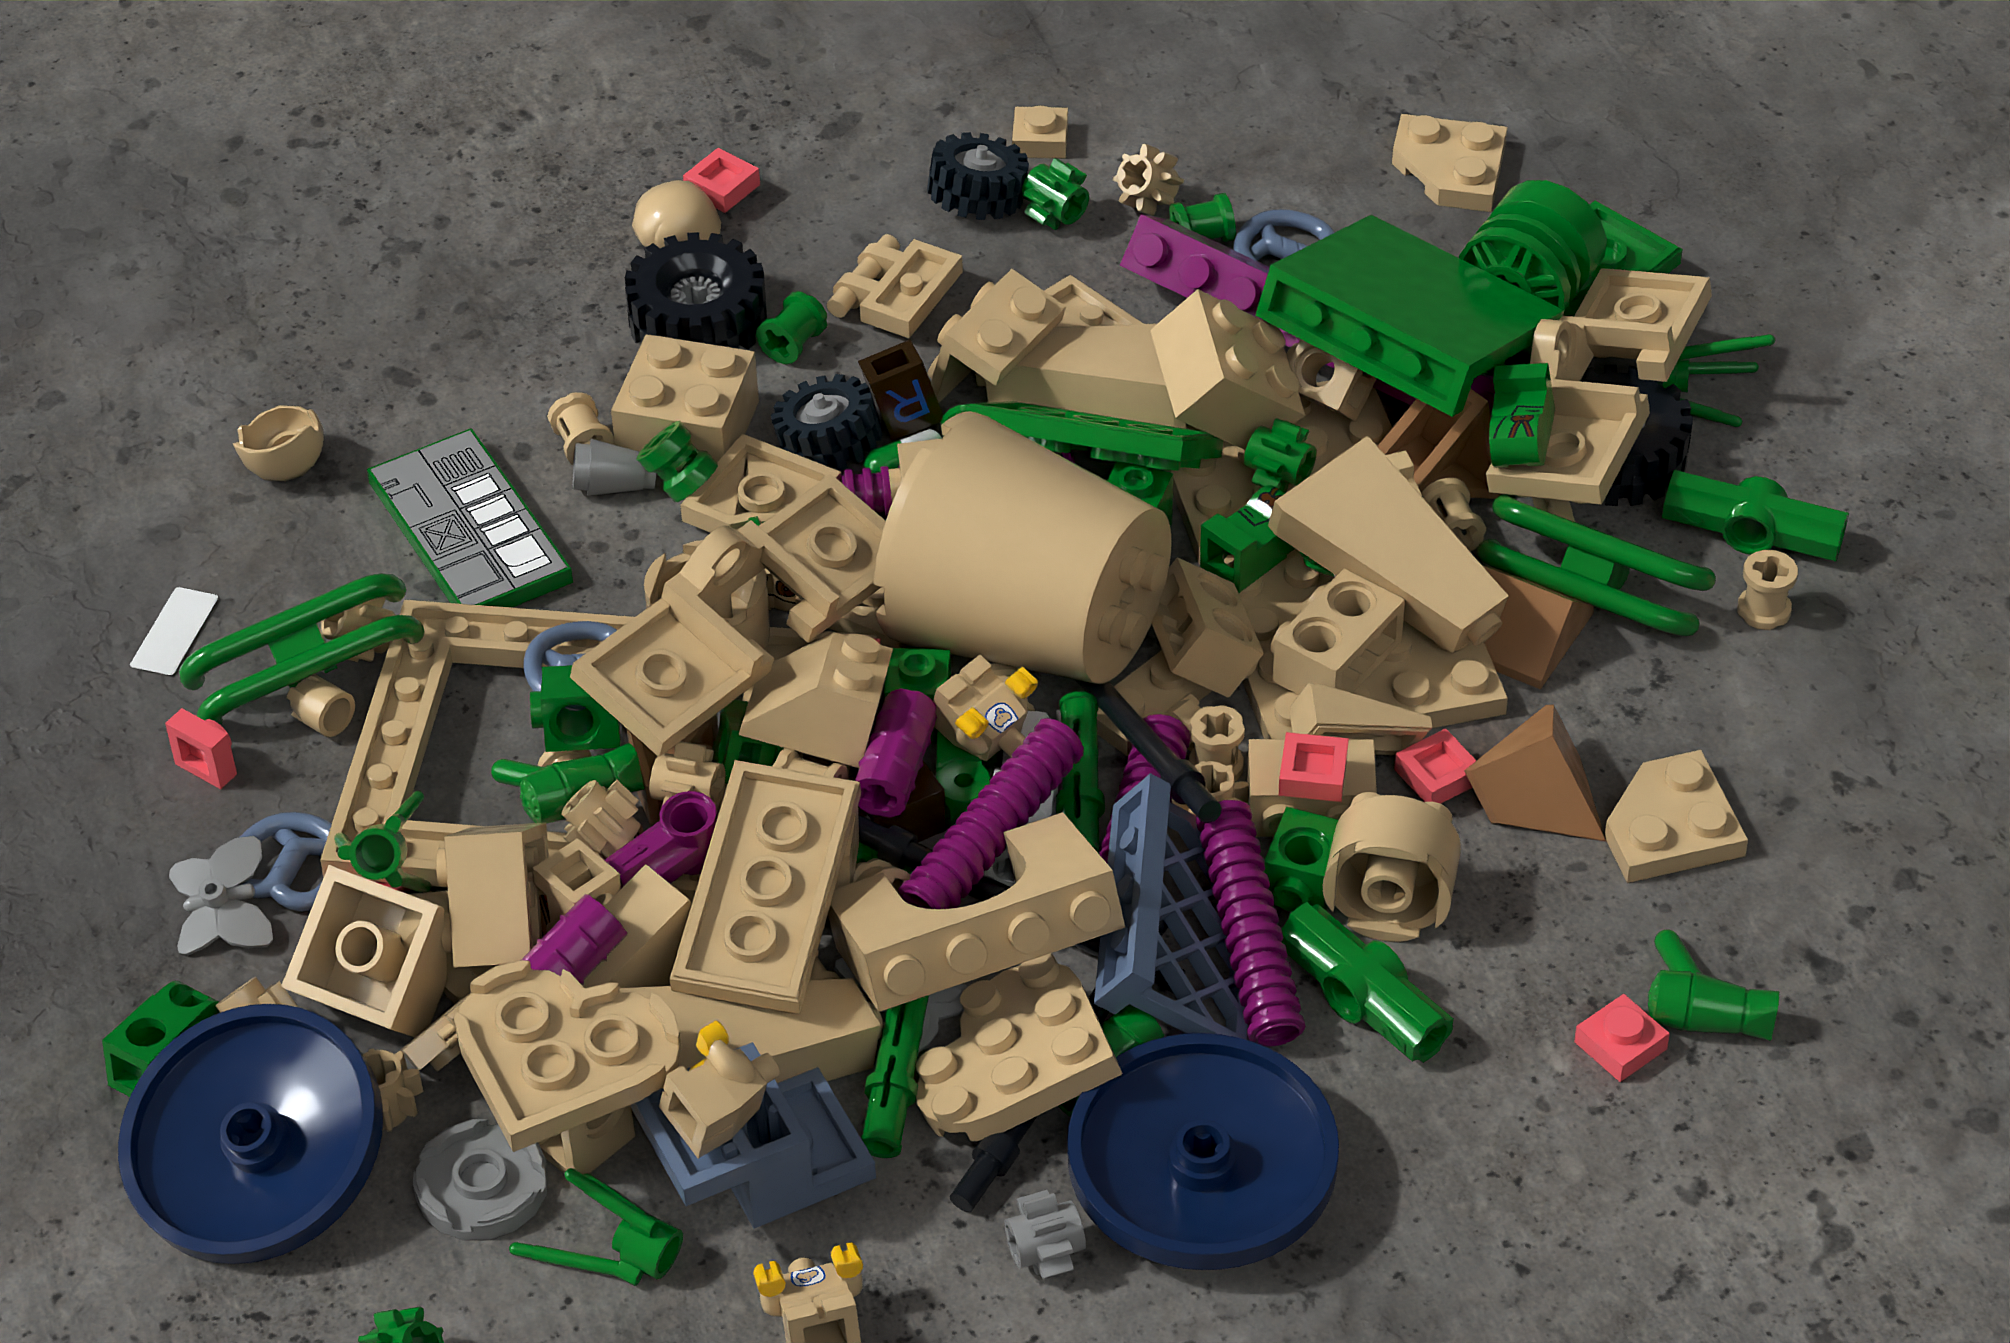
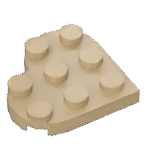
M1050 953L1007 969L991 980L977 981L969 985L962 992L960 1003L964 1011L960 1018L961 1037L946 1047L932 1048L920 1056L916 1063V1070L920 1075L917 1083L918 1091L916 1098L917 1105L925 1120L938 1136L943 1137L945 1131L948 1133L966 1132L970 1141H979L989 1135L1003 1133L1123 1073L1081 981L1069 967L1058 964L1054 955Z
M521 960L498 965L475 978L470 983L471 994L460 1005L459 1013L455 1011L454 1015L461 1054L513 1152L643 1100L663 1088L667 1074L679 1067L681 1039L673 1009L658 994L651 992L649 999L639 993L620 992L619 983L611 982L584 988L570 972L563 969L562 975L559 976L549 970L531 969L530 961Z

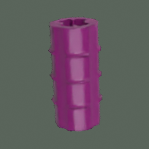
M901 688L891 691L885 697L880 713L875 717L876 724L872 735L868 739L865 755L859 761L860 768L855 781L860 782L861 787L858 806L871 815L884 817L900 815L906 808L911 792L916 788L915 779L919 769L924 766L922 759L926 748L931 744L930 737L937 719L935 703L922 692Z
M585 894L565 915H560V920L542 939H537V944L521 960L530 961L531 969L549 970L559 976L562 975L564 969L570 972L581 985H584V980L602 961H607V956L620 944L628 933L602 904L590 895Z

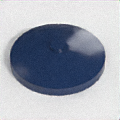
M255 1004L233 1008L202 1020L176 1037L155 1057L138 1080L125 1108L118 1140V1161L124 1189L131 1204L139 1216L163 1240L181 1252L205 1261L224 1264L253 1263L284 1255L303 1246L327 1230L344 1214L364 1187L373 1169L383 1129V1105L376 1077L363 1054L341 1029L318 1014L299 1007L282 1004Z
M1210 1033L1179 1034L1151 1040L1116 1057L1123 1073L1122 1075L1089 1091L1082 1092L1071 1115L1068 1130V1170L1076 1197L1086 1214L1105 1235L1130 1252L1150 1261L1192 1270H1222L1261 1261L1286 1249L1300 1239L1322 1215L1334 1190L1338 1169L1339 1139L1334 1115L1326 1098L1313 1080L1296 1064L1270 1048L1238 1037Z

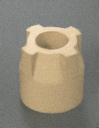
M316 674L302 680L295 688L291 687L287 694V699L290 700V705L293 709L291 715L326 737H333L341 733L348 726L354 715L355 701L353 696Z

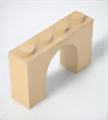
M1062 812L1003 832L1015 884L995 897L959 908H920L905 902L884 873H880L836 888L831 900L828 917L838 952L878 1012L1125 928L1113 870Z

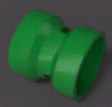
M676 421L659 432L644 446L636 458L647 472L658 474L664 481L663 490L674 502H680L695 492L712 476L718 467V463L707 451H700L691 443V433L681 421Z

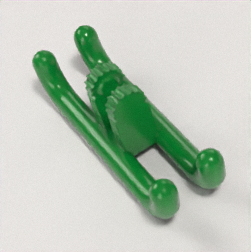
M1509 494L1500 495L1493 502V512L1502 520L1564 543L1568 547L1561 567H1557L1504 547L1496 539H1486L1477 547V555L1485 564L1660 631L1679 636H1691L1698 631L1700 622L1693 613L1667 608L1618 589L1624 585L1631 568L1684 588L1707 591L1713 588L1716 583L1715 573L1711 569L1673 559L1517 501L1514 496Z
M383 573L368 575L203 646L188 656L179 670L180 682L188 690H198L203 686L205 674L210 670L269 645L276 661L275 665L217 690L207 697L198 708L197 717L203 720L211 719L222 725V717L240 706L286 686L290 688L296 687L304 678L323 670L325 673L338 668L336 664L387 642L403 639L410 644L418 643L423 639L425 631L422 623L413 616L394 615L376 620L326 642L317 623L376 598L385 597L386 600L393 603L404 599L406 586L397 576Z

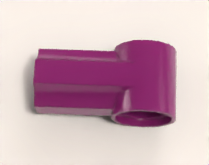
M695 791L680 792L670 797L662 805L659 813V822L604 860L620 873L621 889L645 864L670 884L683 874H701L718 818L716 805L710 797Z

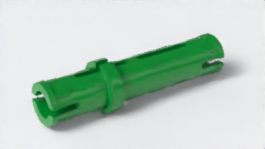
M1075 691L1062 696L1059 700L1061 722L1069 726L1077 734L1084 747V755L1077 764H1073V769L1068 775L1062 777V790L1056 795V813L1063 812L1099 854L1101 851L1099 846V818L1105 812V796L1098 789V705L1096 697L1091 693Z
M929 995L887 1009L875 1072L867 1076L864 1094L869 1099L863 1134L860 1138L871 1156L893 1158L901 1154V1141L907 1109L916 1102L918 1084L913 1078Z

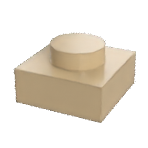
M1047 106L1015 107L1012 144L1020 147V153H1026L1028 158L1066 159L1068 108Z

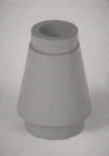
M590 439V444H575L572 489L586 490L587 496L654 489L656 473L647 472L636 460L640 451L595 439Z

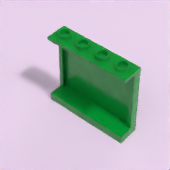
M1369 215L1271 264L1255 316L1453 417L1464 410L1474 378L1520 351L1531 356L1534 333L1541 319L1559 320L1563 316L1564 310L1373 215Z

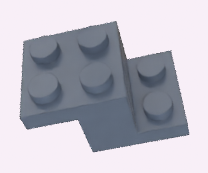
M753 1042L739 1047L750 1061L761 1056ZM819 1067L779 1083L775 1079L767 1083L760 1109L731 1140L699 1159L659 1108L661 1095L664 1092L663 1088L631 1105V1109L685 1206L731 1188L754 1229L876 1178L875 1161Z

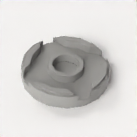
M471 1119L444 1129L426 1143L419 1155L420 1163L416 1168V1173L414 1171L413 1174L414 1194L423 1218L439 1232L462 1240H491L516 1231L536 1215L547 1196V1163L539 1143L537 1142L513 1152L499 1125H489L488 1119Z

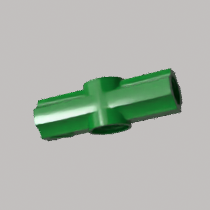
M1674 470L1662 513V518L1723 533L1727 544L1744 554H1753L1757 551L1769 550L1772 546L1836 562L1849 517L1848 512L1788 498L1781 485L1766 477L1754 476L1744 479L1739 485H1734Z
M1305 902L1290 913L1287 922L1281 928L1283 934L1282 943L1286 946L1287 954L1321 983L1325 999L1339 1017L1353 1024L1363 1019L1412 1062L1420 1060L1424 1063L1440 1051L1442 1044L1452 1033L1454 1018L1408 980L1404 964L1388 945L1377 940L1365 944L1319 904L1312 906Z

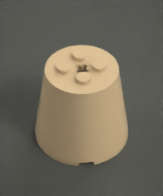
M968 411L951 417L941 425L944 437L933 450L925 447L919 450L901 481L890 507L878 548L874 573V585L884 588L885 605L882 604L876 611L880 628L890 639L909 646L924 649L950 650V654L973 659L981 655L988 662L1017 668L1023 666L1027 670L1096 684L1111 681L1123 671L1136 654L1160 604L1171 557V529L1167 516L1160 509L988 416Z

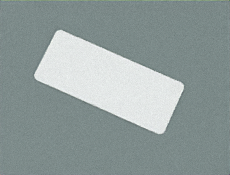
M181 587L175 588L134 656L130 666L160 674L173 675L218 600V596Z

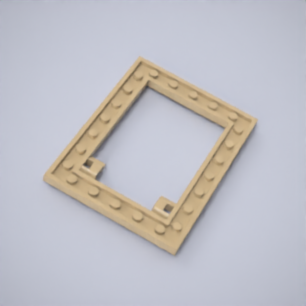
M404 600L399 615H409L419 620L424 627L425 633L423 639L415 644L407 643L403 639L390 642L320 859L323 877L328 865L363 877L356 872L350 860L339 858L337 853L339 848L335 844L334 836L341 832L347 835L353 842L358 834L370 826L385 824L387 819L412 795L452 663L524 668L523 661L527 647L537 635L549 628L570 622L592 621L608 624L618 630L635 617ZM770 627V638L765 650L774 657V662L832 632L824 631L808 643L793 629ZM835 632V633H839V634L846 635V636L849 635V634H857V633ZM863 634L871 638H877V635ZM589 639L573 640L558 644L550 649L560 654H584L601 643V641ZM754 685L744 692L742 701L749 702ZM799 752L800 758L827 767L833 763H838ZM845 765L848 769V777L853 775L854 767ZM407 820L400 831L406 840L408 848L406 860L401 868L406 873L429 881L431 886L440 887L436 872V855L438 848H445L444 836L470 827L482 826ZM547 831L549 856L569 844L564 839L567 833ZM594 850V852L597 855H599L603 860L606 859V857L601 852L598 853L596 850ZM683 874L673 881L671 885L685 895L692 903L701 874ZM385 878L379 880L368 879L375 882H387ZM542 890L539 891V895H546Z

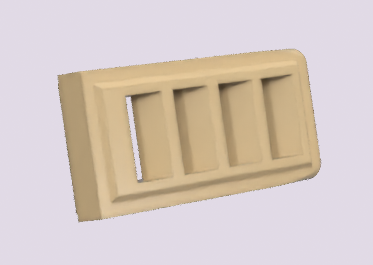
M1308 683L1290 707L1292 733L1349 739H1374L1375 755H1395V753L1421 741L1432 729L1430 716L1320 684Z

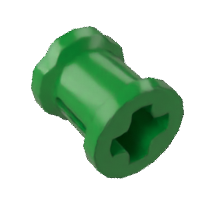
M1226 193L1215 194L1212 201L1190 206H1183L1181 202L1170 204L1169 219L1211 240L1216 238H1222L1224 242L1235 240L1236 222L1231 202Z
M801 291L792 292L783 301V310L775 318L766 319L757 328V342L769 358L778 363L792 364L801 356L803 344L810 337L819 336L827 328V312L815 297Z

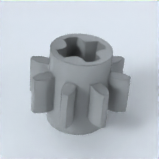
M1048 1190L1017 1198L1021 1215L1005 1219L1004 1221L1008 1246L1016 1266L1021 1269L1033 1265L1035 1274L1041 1275L1042 1279L1073 1271L1074 1268L1069 1254L1086 1249L1083 1225L1074 1203L1069 1200L1057 1204L1055 1194H1049Z

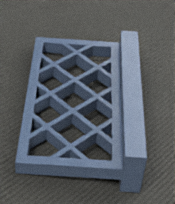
M1150 773L1113 805L1107 864L1113 870L1125 928L1100 936L1094 1004L1113 1014H1117L1130 1004L1187 1034H1222L1247 1040L1248 1024L1245 1023L1243 1016L1245 1007L1241 1006L1238 996L1240 989L1236 987L1234 979L1236 972L1232 970L1229 959L1232 954L1228 952L1225 940L1227 936L1223 934L1222 920L1210 903L1211 900L1215 899L1213 890L1211 888L1203 892L1186 864L1196 860L1211 886H1214L1210 881L1208 873L1210 867L1206 864L1204 857L1205 849L1202 848L1200 841L1201 832L1198 831L1195 820L1197 816L1171 803L1170 783ZM1167 826L1178 831L1188 847V851L1178 852L1167 834ZM1168 870L1185 897L1184 900L1174 901L1163 883V872ZM1192 909L1209 938L1199 941L1182 912ZM1159 921H1165L1182 949L1171 953L1158 932ZM1216 947L1230 969L1229 978L1225 980L1222 978L1206 950ZM1188 958L1206 988L1196 992L1178 962ZM1160 970L1178 1000L1173 1001L1152 990L1156 971ZM1210 997L1213 998L1226 1019V1027L1214 1022L1202 1003L1203 1000Z

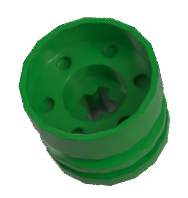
M1527 180L1511 187L1489 218L1464 247L1459 258L1565 310L1605 257L1607 237L1601 219L1588 202L1575 192L1548 180Z

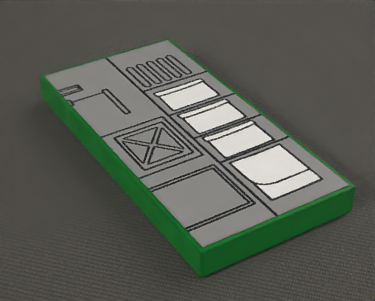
M472 428L367 469L369 484L450 603L513 608L573 583L571 567Z

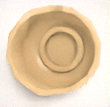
M676 180L652 187L640 197L636 203L632 227L643 246L648 247L654 243L659 248L665 246L664 238L673 235L680 242L688 240L687 233L699 232L700 240H708L711 233L720 234L721 220L713 202L698 185L690 181Z
M279 405L260 413L248 426H239V442L233 443V446L246 468L263 480L288 481L303 476L316 463L323 447V427L317 414L312 409L307 410L301 406Z

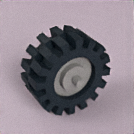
M971 132L962 133L961 139L954 134L946 136V141L940 139L936 142V146L933 147L927 193L931 194V200L935 204L942 202L941 209L947 212L954 208L958 209L957 216L967 218L968 213L976 214V220H985L986 214H990L994 220L1003 218V213L1011 216L1016 213V208L1020 209L1023 205L1022 186L1028 174V157L1026 153H1020V147L1017 145L1006 146L1007 140L1000 137L992 141L989 140V134L980 133L979 138H973Z
M835 374L832 381H827L826 375L816 377L817 384L809 386L808 382L804 381L797 384L799 392L795 393L788 390L782 395L784 402H776L773 407L775 413L771 414V420L781 449L827 467L836 465L838 471L848 468L846 461L852 459L858 464L865 459L863 451L870 452L877 448L876 441H881L883 435L882 425L870 388L866 383L861 384L860 378L852 376L846 381L844 374Z

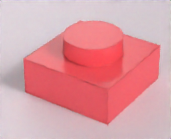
M717 148L683 175V181H690L698 185L713 202L715 208L726 213L760 186L759 168Z
M183 708L165 723L174 762L177 766L219 789H222L237 775L231 749L232 741L227 731L220 724L211 719L203 720Z
M1445 728L1395 753L1394 770L1424 802H1437L1441 804L1473 788L1464 770L1472 765L1476 759Z
M1286 732L1278 796L1342 802L1349 738Z
M1622 994L1576 1026L1574 1042L1615 1079L1621 1082L1666 1051L1670 1033L1629 997Z

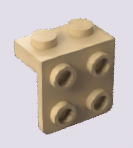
M1013 269L996 284L990 281L987 282L975 296L971 309L963 317L958 314L953 315L939 333L937 342L942 345L940 353L931 364L927 373L929 378L932 379L931 384L938 403L972 370L997 386L1062 321L1066 306Z

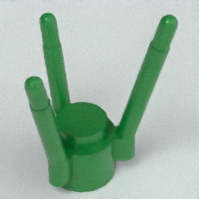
M1767 334L1685 346L1667 382H1663V387L1667 388L1674 384L1681 390V393H1688L1689 375L1757 372L1759 369L1757 362L1689 361L1690 358L1771 346L1775 343L1776 339L1773 335ZM1688 400L1691 406V415L1733 427H1740L1743 421L1739 416Z
M415 791L387 819L385 824L370 826L358 834L353 842L344 833H337L334 836V841L339 848L337 852L339 858L350 860L356 872L367 879L379 880L385 878L393 888L402 886L417 892H429L431 890V883L429 881L406 873L401 868L406 860L408 848L406 840L400 831L405 822L424 800V794L421 791Z
M568 1168L564 1173L567 1181L623 1219L612 1240V1249L620 1253V1261L514 1242L509 1247L510 1253L515 1256L612 1275L637 1286L644 1273L656 1280L666 1275L681 1249L683 1232L645 1213L591 1174H582L574 1168Z

